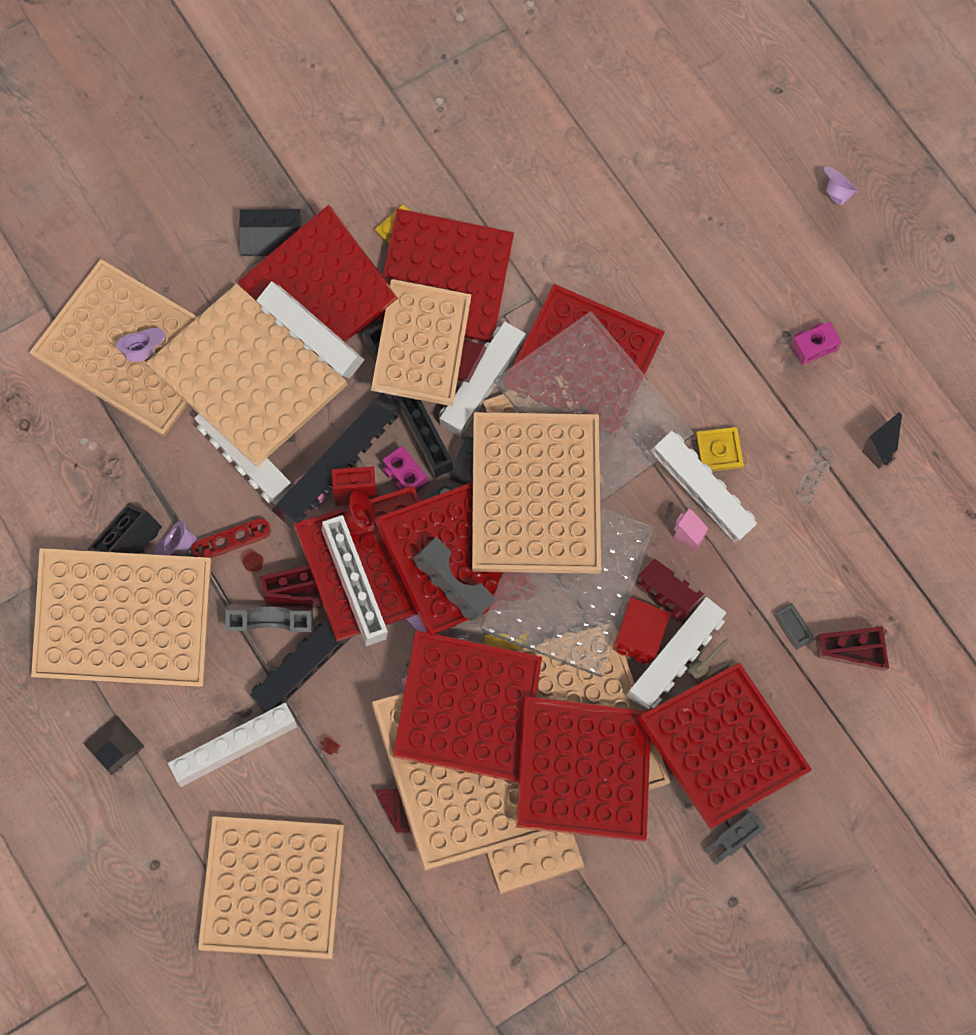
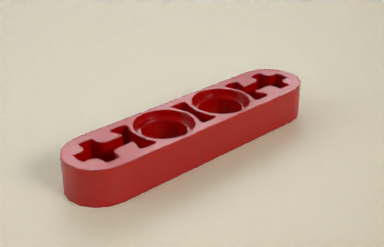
M260 518L198 540L192 545L193 556L214 558L263 540L271 533L270 524L267 520ZM259 525L266 527L263 533L256 531ZM249 528L252 529L254 537H251ZM238 532H246L247 538L244 541H238L235 538ZM222 538L227 540L226 547H216L217 540ZM211 542H212L213 549L215 550V551H213V552L211 551V548H209V547H210V546H209V543H211ZM201 546L203 547V549H206L204 550L205 554L201 555L200 552H198L199 547Z

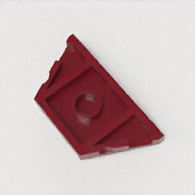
M376 789V795L396 833L412 834L399 790Z

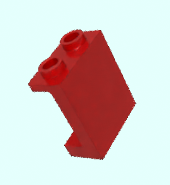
M374 466L332 470L336 506L349 505L351 493L354 491L364 493L369 499L377 497Z
M631 597L625 605L623 611L625 613L611 649L616 650L620 655L633 657L639 663L651 664L657 656L670 613Z

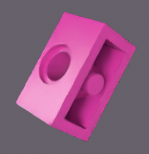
M831 322L826 324L819 323L810 331L806 332L804 330L797 333L793 339L792 347L803 366L838 351L842 341ZM811 340H817L820 344H814Z

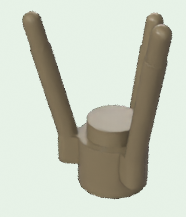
M728 639L719 644L703 662L701 660L698 662L708 644L706 646L702 645L699 650L700 654L688 665L689 669L686 671L695 682L699 683L701 680L704 682L730 665L727 662L707 673L709 668L706 665L728 643Z

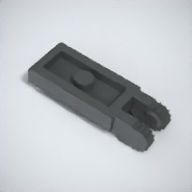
M751 811L721 834L714 843L705 849V852L707 854L712 853L721 844L726 851L718 855L713 861L718 865L765 830V827Z

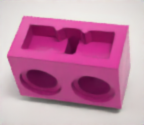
M403 446L383 459L382 470L388 478H393L396 482L395 487L397 490L414 486L417 492L428 484V476ZM396 462L403 464L400 468L392 466ZM407 478L415 479L411 484L405 482Z

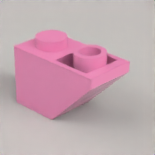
M688 509L686 514L681 513L676 521L674 539L696 551L707 535L708 527L691 509Z

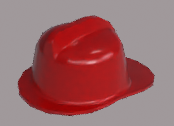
M354 491L350 496L349 507L343 514L350 535H360L366 531L373 532L375 530V510L373 504L364 493Z

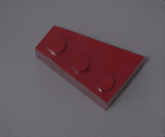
M654 558L638 575L637 586L642 592H648L654 597L653 600L658 606H664L674 620H680L684 624L701 604L704 593L700 590L697 593L688 587L690 585L689 582L678 580L672 570Z
M309 565L260 576L266 603L313 605V607L324 608Z
M883 626L823 633L815 636L818 658L882 671L889 669Z

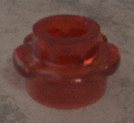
M250 552L243 558V565H245V569L249 572L259 571L263 566V557L256 552Z
M325 737L323 742L320 741V744L323 745L321 750L331 756L333 753L338 754L339 744Z

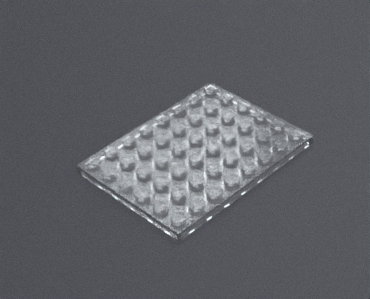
M592 312L583 316L494 379L496 386L518 413L599 415L600 504L659 462L650 450L671 431L678 433L684 439V443L694 435L691 429Z
M600 506L601 574L503 572L494 594L495 601L489 607L481 631L601 678L655 527Z

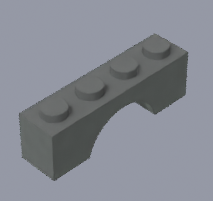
M436 536L413 558V561L421 571H424L431 578L432 583L446 594L447 599L461 610L463 616L469 618L472 622L495 601V598L482 584L468 586L460 583L453 576L449 567L451 551Z
M228 604L225 610V630L249 631L255 628L274 627L286 629L290 632H311L313 628V605Z

